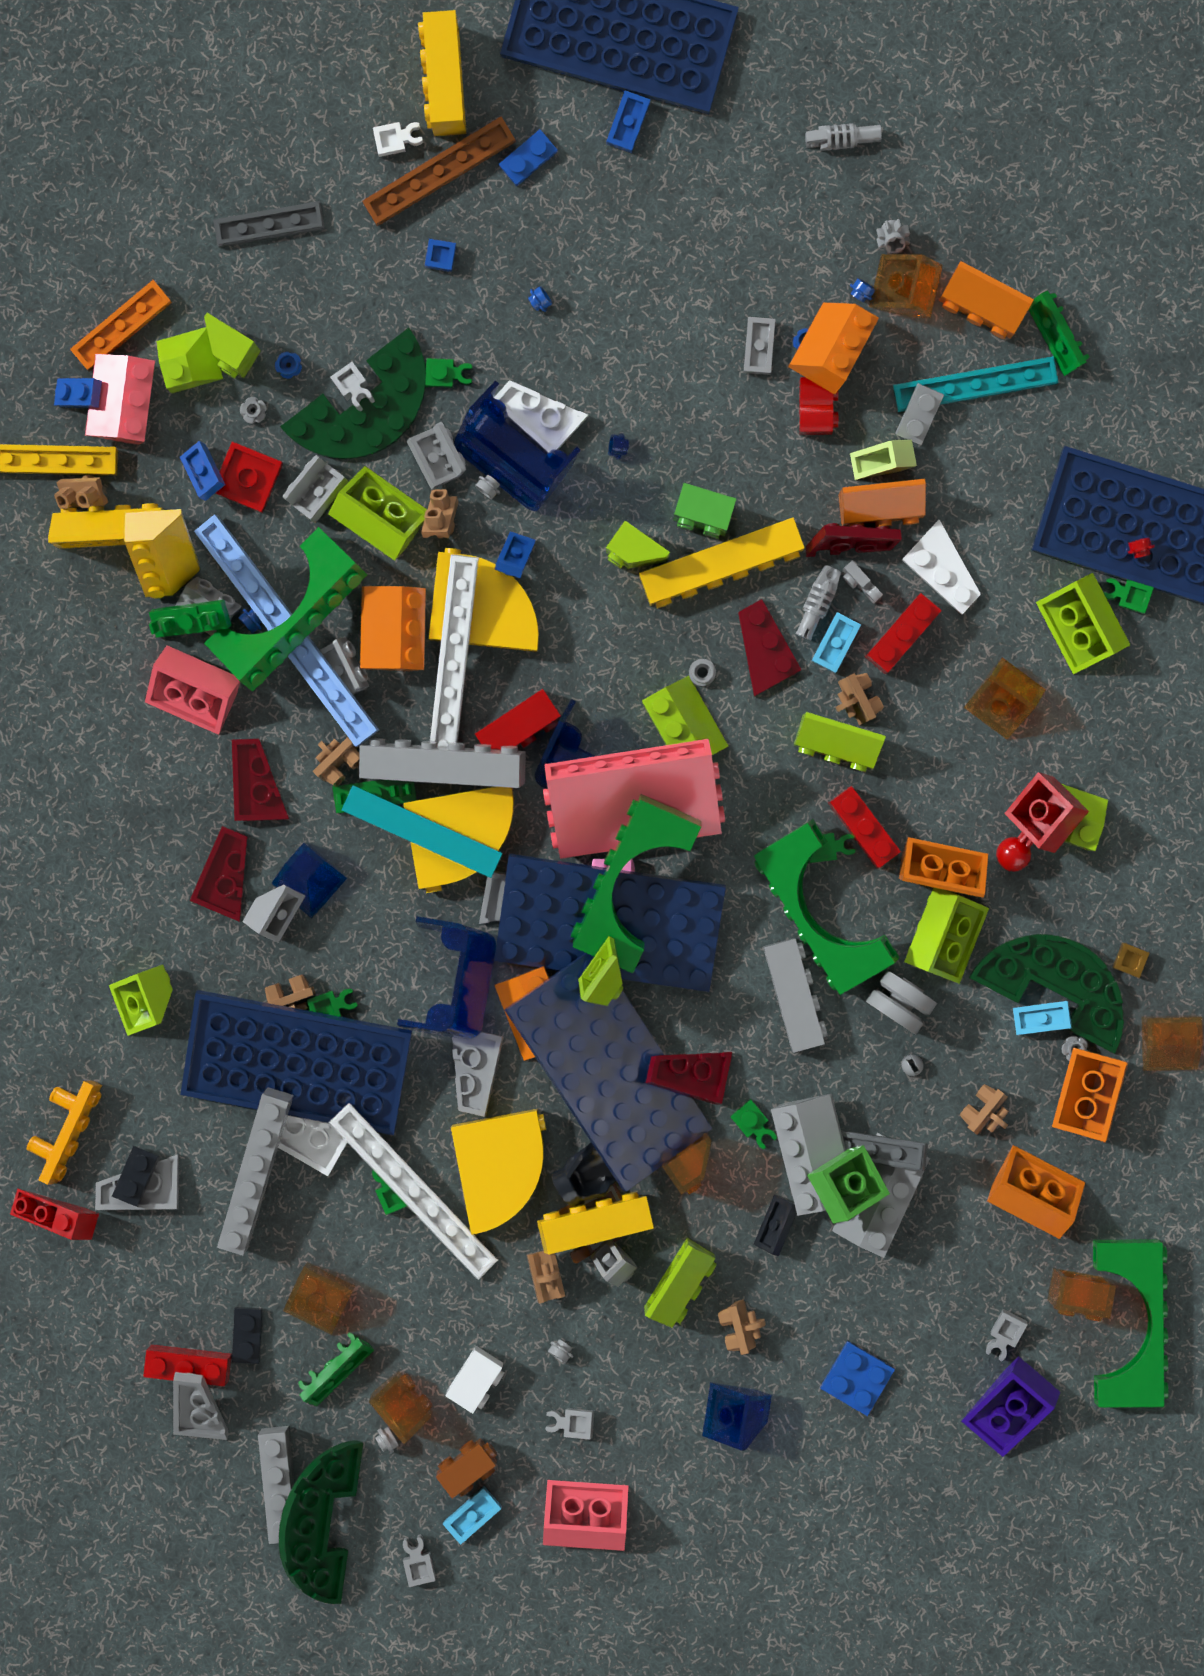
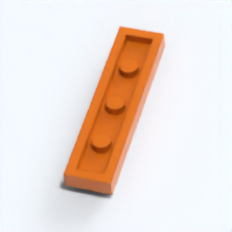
M152 280L70 350L90 372L94 368L96 354L110 355L172 302L156 282Z

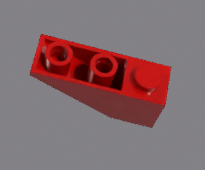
M17 1188L10 1215L70 1240H92L99 1213Z

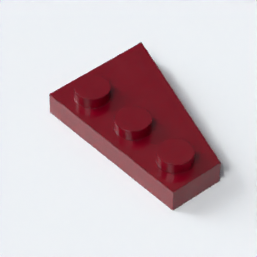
M829 523L824 525L806 545V557H815L816 551L830 550V555H840L841 552L851 548H855V551L858 553L890 551L902 540L901 529H890L888 526L866 528L864 525L848 527L840 526L837 523Z
M762 599L738 612L754 696L801 671L798 662Z
M232 739L234 821L289 819L260 740Z
M225 826L221 827L189 900L240 922L247 846L246 835Z
M732 1052L652 1056L646 1083L720 1105L723 1101Z

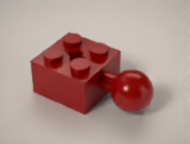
M1038 772L1004 813L1022 832L1018 837L1006 838L999 844L996 851L999 865L1011 872L1024 869L1031 860L1030 847L1033 843L1039 849L1055 853L1089 811L1055 777Z

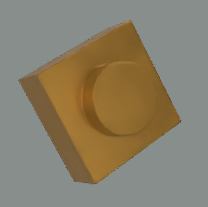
M1122 942L1112 968L1140 978L1149 952Z

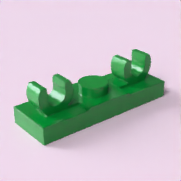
M1045 291L1034 298L1028 310L1063 375L1066 376L1087 363L1086 360L1090 356L1088 354L1083 356L1079 349L1083 343L1075 341L1074 335L1060 313L1064 309L1063 306L1057 308L1053 301L1057 295Z
M225 600L157 608L149 612L151 619L149 623L152 635L155 634L156 638L227 629L232 625Z
M382 779L340 785L338 787L333 786L336 813H344L342 808L353 785L395 805L417 801L414 781Z
M349 1332L347 1335L351 1339V1344L346 1347L339 1342L337 1347L342 1352L339 1356L329 1360L319 1374L311 1370L308 1372L312 1377L310 1385H307L302 1380L298 1382L299 1387L304 1390L299 1396L304 1402L317 1407L374 1351L373 1347L368 1342L359 1339L356 1335Z

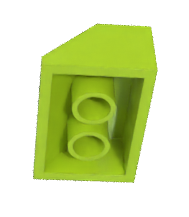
M364 466L339 491L328 514L395 561L424 524V516L427 509Z
M1093 573L1036 602L1073 674L1130 646Z
M689 676L642 700L643 706L665 745L709 739L712 755L728 747L727 742Z
M806 712L802 716L793 746L799 747V753L812 757L815 752L825 755V761L840 764V761L843 760L851 763V769L866 772L867 768L874 769L886 736Z
M933 887L904 962L960 984L989 908L955 893Z
M686 1238L645 1304V1316L673 1328L676 1322L680 1324L688 1312V1309L685 1307L689 1300L695 1301L702 1290V1286L699 1285L704 1276L709 1278L717 1265L714 1262L715 1254Z

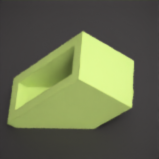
M912 439L891 440L850 453L855 480L895 473L917 466Z

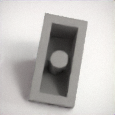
M285 885L279 886L257 897L242 922L258 934L279 943L305 895Z
M612 1239L606 1240L590 1256L603 1279L617 1287L623 1282L628 1281L637 1269L632 1258Z

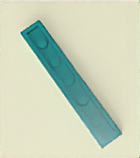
M1052 356L893 385L898 413L906 410L918 383L944 394L940 405L1050 386L1059 382L1055 359Z
M354 785L342 808V811L490 878H492L503 854Z

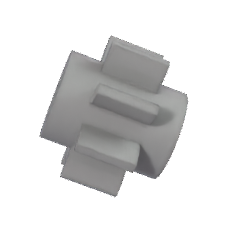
M899 219L886 220L882 227L876 230L879 249L886 247L887 254L902 252L905 246L910 244L908 225L901 226Z

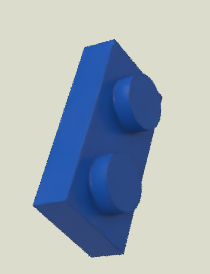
M626 90L624 91L606 141L607 145L632 153L649 108L650 99Z
M539 129L500 162L499 167L517 187L556 154L558 150Z
M57 378L54 405L65 408H99L102 380L95 378Z
M198 441L180 456L200 499L208 500L225 485L206 444Z
M510 531L497 559L495 570L509 576L521 578L536 540Z

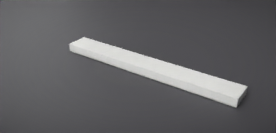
M451 554L430 736V741L438 742V746L448 747V743H458L479 561L477 557Z
M350 1103L328 1122L476 1279L479 1280L498 1261L474 1234L471 1235V1231Z

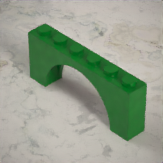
M319 527L300 545L309 562L310 580L304 599L297 610L286 621L269 631L248 635L234 632L229 628L219 629L204 643L231 673L252 692L283 663L284 659L367 576Z
M642 794L638 801L632 800L627 811L630 819L626 826L621 824L615 838L619 841L615 850H609L604 864L608 865L604 875L598 874L593 885V889H596L593 899L587 898L581 912L585 914L582 923L576 922L570 936L574 938V948L592 956L597 954L609 936L614 938L619 967L631 973L634 972L640 960L645 942L633 936L622 925L616 914L612 898L616 878L632 858L646 850L658 847H677L691 851L702 827L701 820Z
M814 819L756 853L754 855L756 859L754 863L758 871L762 875L765 874L769 880V888L776 898L779 897L781 899L787 918L790 921L794 920L799 928L798 935L803 943L809 944L813 951L812 957L819 967H823L827 973L826 979L833 990L837 989L841 995L893 965L900 957L886 935L868 941L844 940L827 932L812 917L807 908L803 893L804 873L813 854L828 842Z
M1158 1239L1093 1240V1267L1097 1271L1118 1274L1132 1282L1144 1300L1148 1317L1146 1336L1135 1357L1116 1371L1103 1375H1094V1403L1098 1408L1164 1407V1399H1168V1384L1164 1382V1372L1168 1371L1167 1355H1164V1344L1168 1343L1167 1328H1164V1317L1168 1315L1167 1301H1163V1290H1167L1168 1286L1167 1275L1163 1273V1263L1167 1262V1248Z

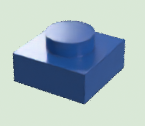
M429 239L425 268L452 272L456 243Z

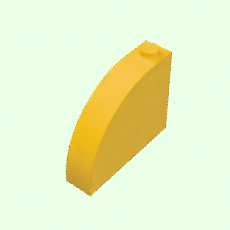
M445 548V552H438L429 639L431 641H441L451 554L476 557L461 554L460 549ZM479 558L469 645L538 652V623L532 603L526 592L513 576L495 570L496 564Z
M491 787L403 803L404 809L497 851H500L508 836L514 813L513 788ZM410 842L418 888H425L426 893L442 891L441 885L457 882L477 873L468 867Z
M538 1109L451 1126L471 1235L491 1230L507 1222L524 1207L533 1194L542 1170L544 1158L542 1131L546 1130L544 1114L539 1115Z

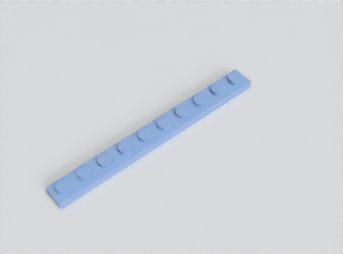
M214 514L194 531L268 631L279 626L292 615L218 515ZM307 636L288 657L355 747H359L378 732L379 729L311 638Z

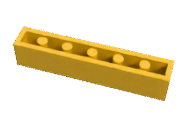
M793 517L639 573V577L650 606L656 604L657 608L672 604L671 598L679 595L683 599L697 595V589L707 586L708 590L722 586V580L733 577L735 581L749 576L748 570L758 567L759 571H764L775 566L773 561L784 558L785 562L800 557L799 552L804 550V545Z

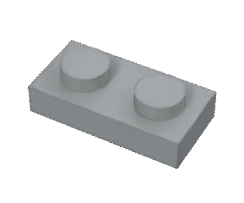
M748 317L743 373L771 375L775 319Z
M918 383L895 434L908 440L912 439V442L922 445L944 394Z

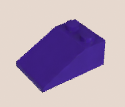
M1018 1356L1002 1372L961 1422L1004 1457L1055 1409L1060 1391Z

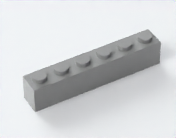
M369 738V742L360 745L359 778L520 788L525 784L526 751H518L516 746H502L501 750L491 749V745L477 744L474 745V748H464L463 743H448V747L438 746V742L423 741L421 745H411V740L401 739L395 740V743H385L383 738Z
M268 1087L261 1096L217 1248L243 1256L249 1247L294 1095Z

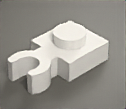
M399 122L373 127L379 157L406 152L404 146L406 143L413 146L421 145L423 143L422 137L413 138L411 136L414 130L420 129L419 123H410L406 129L402 130Z

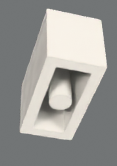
M475 1346L448 1388L445 1396L472 1414L477 1407L482 1409L490 1396L486 1392L492 1384L497 1386L505 1373L501 1370L503 1362Z

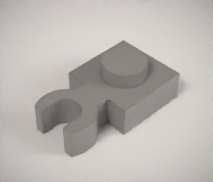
M353 362L330 377L345 399L348 401L351 398L358 411L361 412L363 410L360 405L361 399L368 398L371 403L375 402L370 391L365 389L369 384Z
M853 560L843 568L845 573L843 579L853 589L857 586L862 590L873 604L883 596Z
M1003 1309L990 1331V1335L996 1339L991 1340L987 1344L986 1354L989 1355L993 1348H999L1001 1350L999 1360L1003 1361L1007 1356L1006 1346L1009 1344L1014 1348L1016 1347L1028 1322Z
M567 1408L565 1416L556 1410L547 1412L546 1416H553L557 1423L555 1426H546V1431L556 1432L559 1429H564V1437L592 1439L593 1410Z
M421 1534L418 1535V1546L416 1547L410 1546L408 1538H404L403 1548L406 1553L410 1554L409 1557L403 1559L409 1587L436 1581L431 1553H422L424 1546L423 1536Z

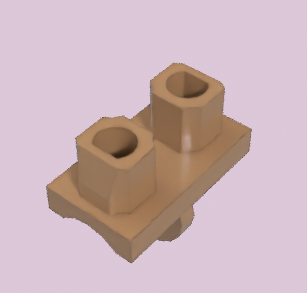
M85 475L82 478L60 479L57 482L59 491L54 495L60 509H68L69 507L90 508L91 506H105L108 503V499L102 492L100 477L95 478L92 475Z
M446 489L431 491L430 502L425 512V520L421 531L423 538L436 535L438 538H449L450 534L454 531V518L459 502L457 496L449 497Z
M854 673L838 681L842 692L838 693L842 704L835 708L837 712L845 709L849 718L855 716L859 726L876 718V714L884 708L879 697L875 696L868 700L863 691L872 686L867 673L855 675Z
M348 737L341 744L336 739L328 746L323 741L318 744L323 751L315 757L320 764L313 772L323 781L326 780L335 787H338L346 778L339 771L338 767L344 762L353 770L359 766L360 752L357 750L359 747H355Z
M304 974L289 979L293 993L284 996L280 982L265 988L268 1003L280 1006L288 1004L291 1008L309 1010L307 1002L297 1005L296 1001L316 994L314 987L309 986Z
M984 1084L976 1094L980 1100L986 1103L981 1111L978 1112L968 1104L960 1113V1116L969 1125L968 1128L977 1135L990 1119L992 1120L986 1127L990 1132H993L998 1125L1004 1129L1008 1126L1003 1121L1009 1112L1002 1107L995 1115L1008 1097L999 1089L996 1091Z
M543 1250L528 1254L527 1259L538 1303L565 1297L555 1253L548 1255Z
M744 1299L735 1301L731 1306L722 1309L718 1313L720 1324L722 1326L733 1324L735 1333L725 1336L727 1350L740 1351L741 1355L749 1354L750 1350L756 1347L754 1339L761 1338L759 1328L766 1325L765 1319H756L754 1310L747 1312Z

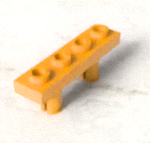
M84 1081L77 1096L60 1087L53 1089L49 1101L69 1110V1114L55 1145L37 1136H33L28 1142L26 1148L28 1151L46 1159V1164L38 1179L39 1181L50 1185L57 1184L58 1181L60 1182L67 1172L65 1165L69 1156L72 1157L78 1148L79 1143L77 1139L80 1132H84L90 1122L88 1115L92 1107H95L101 1098V1093L99 1092L102 1087L101 1084L94 1081Z

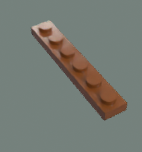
M501 116L372 194L362 202L376 226H379L514 144L516 140Z

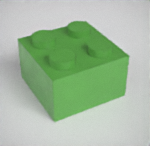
M684 483L673 521L678 522L677 527L693 531V528L696 527L704 530L703 535L719 539L720 535H726L736 498Z
M864 1145L847 1149L807 1174L832 1223L849 1221L890 1194Z

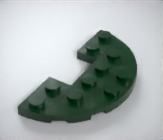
M408 327L366 360L382 381V383L370 391L375 402L371 403L368 398H363L360 401V405L363 408L361 412L353 404L339 415L324 394H322L281 425L282 430L303 448L334 459L367 457L395 443L416 419L426 389L424 357L410 328Z
M1049 934L1017 937L1006 941L990 951L980 960L968 977L1016 1003H1019L1030 980L1077 1004L1071 1015L1072 1028L1067 1030L1115 1054L1119 1046L1124 1025L1123 1000L1120 989L1106 964L1095 953L1080 943Z
M357 1440L343 1442L331 1447L306 1467L288 1495L280 1520L279 1552L288 1578L305 1595L328 1604H341L348 1550L341 1547L327 1548L334 1498L354 1497L357 1493L363 1442Z

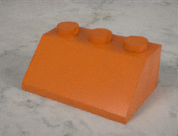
M960 261L939 301L944 303L942 307L945 310L957 314L959 311L967 315V321L973 325L980 327L984 324L991 328L990 332L994 336L1005 339L1007 336L1011 339L1034 299Z
M823 302L788 367L829 392L836 394L850 374L879 318L857 304Z
M925 479L843 487L838 494L842 526H865V524L875 523L876 528L880 526L889 527L892 526V521L902 520L903 525L919 523V518L925 516Z
M362 586L360 669L424 670L426 588Z
M908 837L901 858L899 879L905 882L984 898L988 854Z
M545 966L494 985L504 1011L507 1007L550 978ZM505 1012L523 1060L534 1058V1054Z
M1073 1048L1052 1127L1107 1142L1129 1062Z
M1013 1145L992 1184L987 1202L1060 1239L1075 1221L1085 1182Z

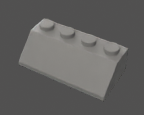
M832 1094L787 1102L771 1109L797 1216L825 1211L807 1174L846 1151Z
M878 1132L876 1134L877 1136H884ZM927 1156V1159H926V1166H927V1164H928V1162H929V1160H930V1158H929L928 1156ZM874 1164L890 1194L849 1221L835 1223L832 1231L855 1245L884 1258L924 1171Z

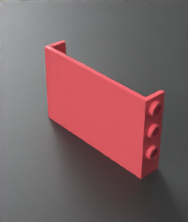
M709 739L545 764L548 789H543L545 805H551L552 810L547 811L549 827H555V832L551 833L553 849H559L560 859L607 852L610 849L615 850L619 842L615 839L621 824L626 826L630 819V816L627 815L629 806L633 799L638 801L641 794L701 820L702 827L697 837L722 834L721 823L725 822L723 806L718 807V801H722L723 797L721 785L715 784V779H720L718 762L713 763Z

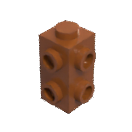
M481 1438L475 1443L473 1440H470L459 1449L461 1452L453 1459L449 1456L438 1465L439 1470L437 1471L436 1478L452 1499L458 1494L460 1497L466 1495L474 1487L472 1483L479 1478L483 1481L495 1472L497 1452L489 1442L485 1444Z

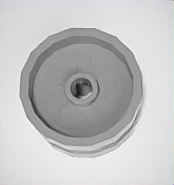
M887 970L880 979V984L892 994L888 997L879 990H873L866 1002L916 1035L922 1027L923 1021L911 1012L912 1009L915 1008L924 1015H930L937 1003L923 994L924 991L904 977L901 979Z

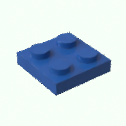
M847 1340L820 1389L868 1416L895 1369Z

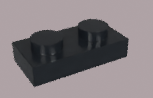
M133 1146L111 1197L139 1207L160 1156Z
M774 1194L754 1241L755 1246L772 1255H780L797 1214L793 1202Z
M234 1308L233 1363H260L263 1308Z

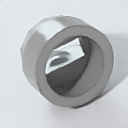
M910 1054L902 1060L901 1067L908 1076H917L922 1072L924 1064L920 1057ZM910 1059L913 1060L918 1071L914 1072L908 1063Z

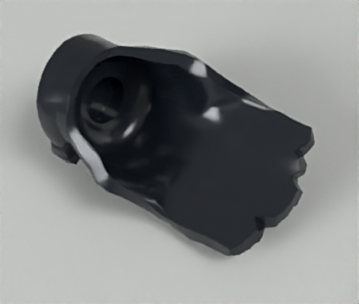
M592 1143L572 1155L566 1161L564 1167L554 1171L552 1174L553 1183L558 1193L572 1207L584 1204L585 1200L605 1196L610 1187L617 1182Z

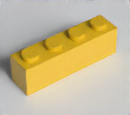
M631 1192L622 1195L623 1200L612 1202V1198L596 1201L595 1207L586 1209L585 1205H578L569 1208L570 1213L560 1215L559 1211L543 1214L544 1219L538 1220L537 1223L544 1253L550 1255L654 1229L647 1197L643 1195L638 1196V1192Z

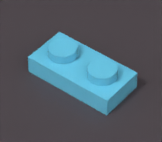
M837 612L811 661L836 673L861 624Z
M1068 1001L1013 1008L1016 1035L1072 1028Z
M483 1486L443 1521V1525L461 1545L501 1510L502 1506Z

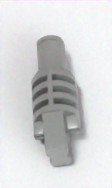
M853 123L833 126L825 125L819 126V130L807 131L805 133L806 148L820 147L821 151L852 149L857 147V144L881 142L882 139L881 125L856 127V124Z
M824 566L803 606L805 614L795 633L796 635L810 641L812 640L819 620L826 616L834 598L841 571L830 566Z

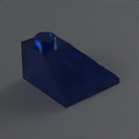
M304 842L284 864L272 881V884L276 888L285 885L304 894L305 898L299 908L312 919L347 880V877L311 845Z
M710 1382L702 1436L745 1451L768 1422L772 1395L755 1389Z

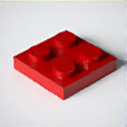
M231 442L219 471L225 485L215 494L263 513L283 462Z

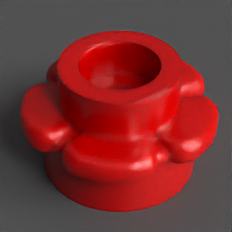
M1150 537L1128 543L1130 549L1128 554L1134 553L1135 558L1151 554L1150 549L1155 546L1151 545Z

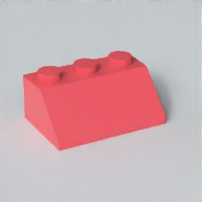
M95 355L92 378L102 380L99 408H88L85 436L137 445L145 442L155 366L154 360L125 355Z
M167 645L153 665L145 703L219 735L236 698L240 681L227 671Z
M547 1480L543 1545L624 1551L628 1485Z

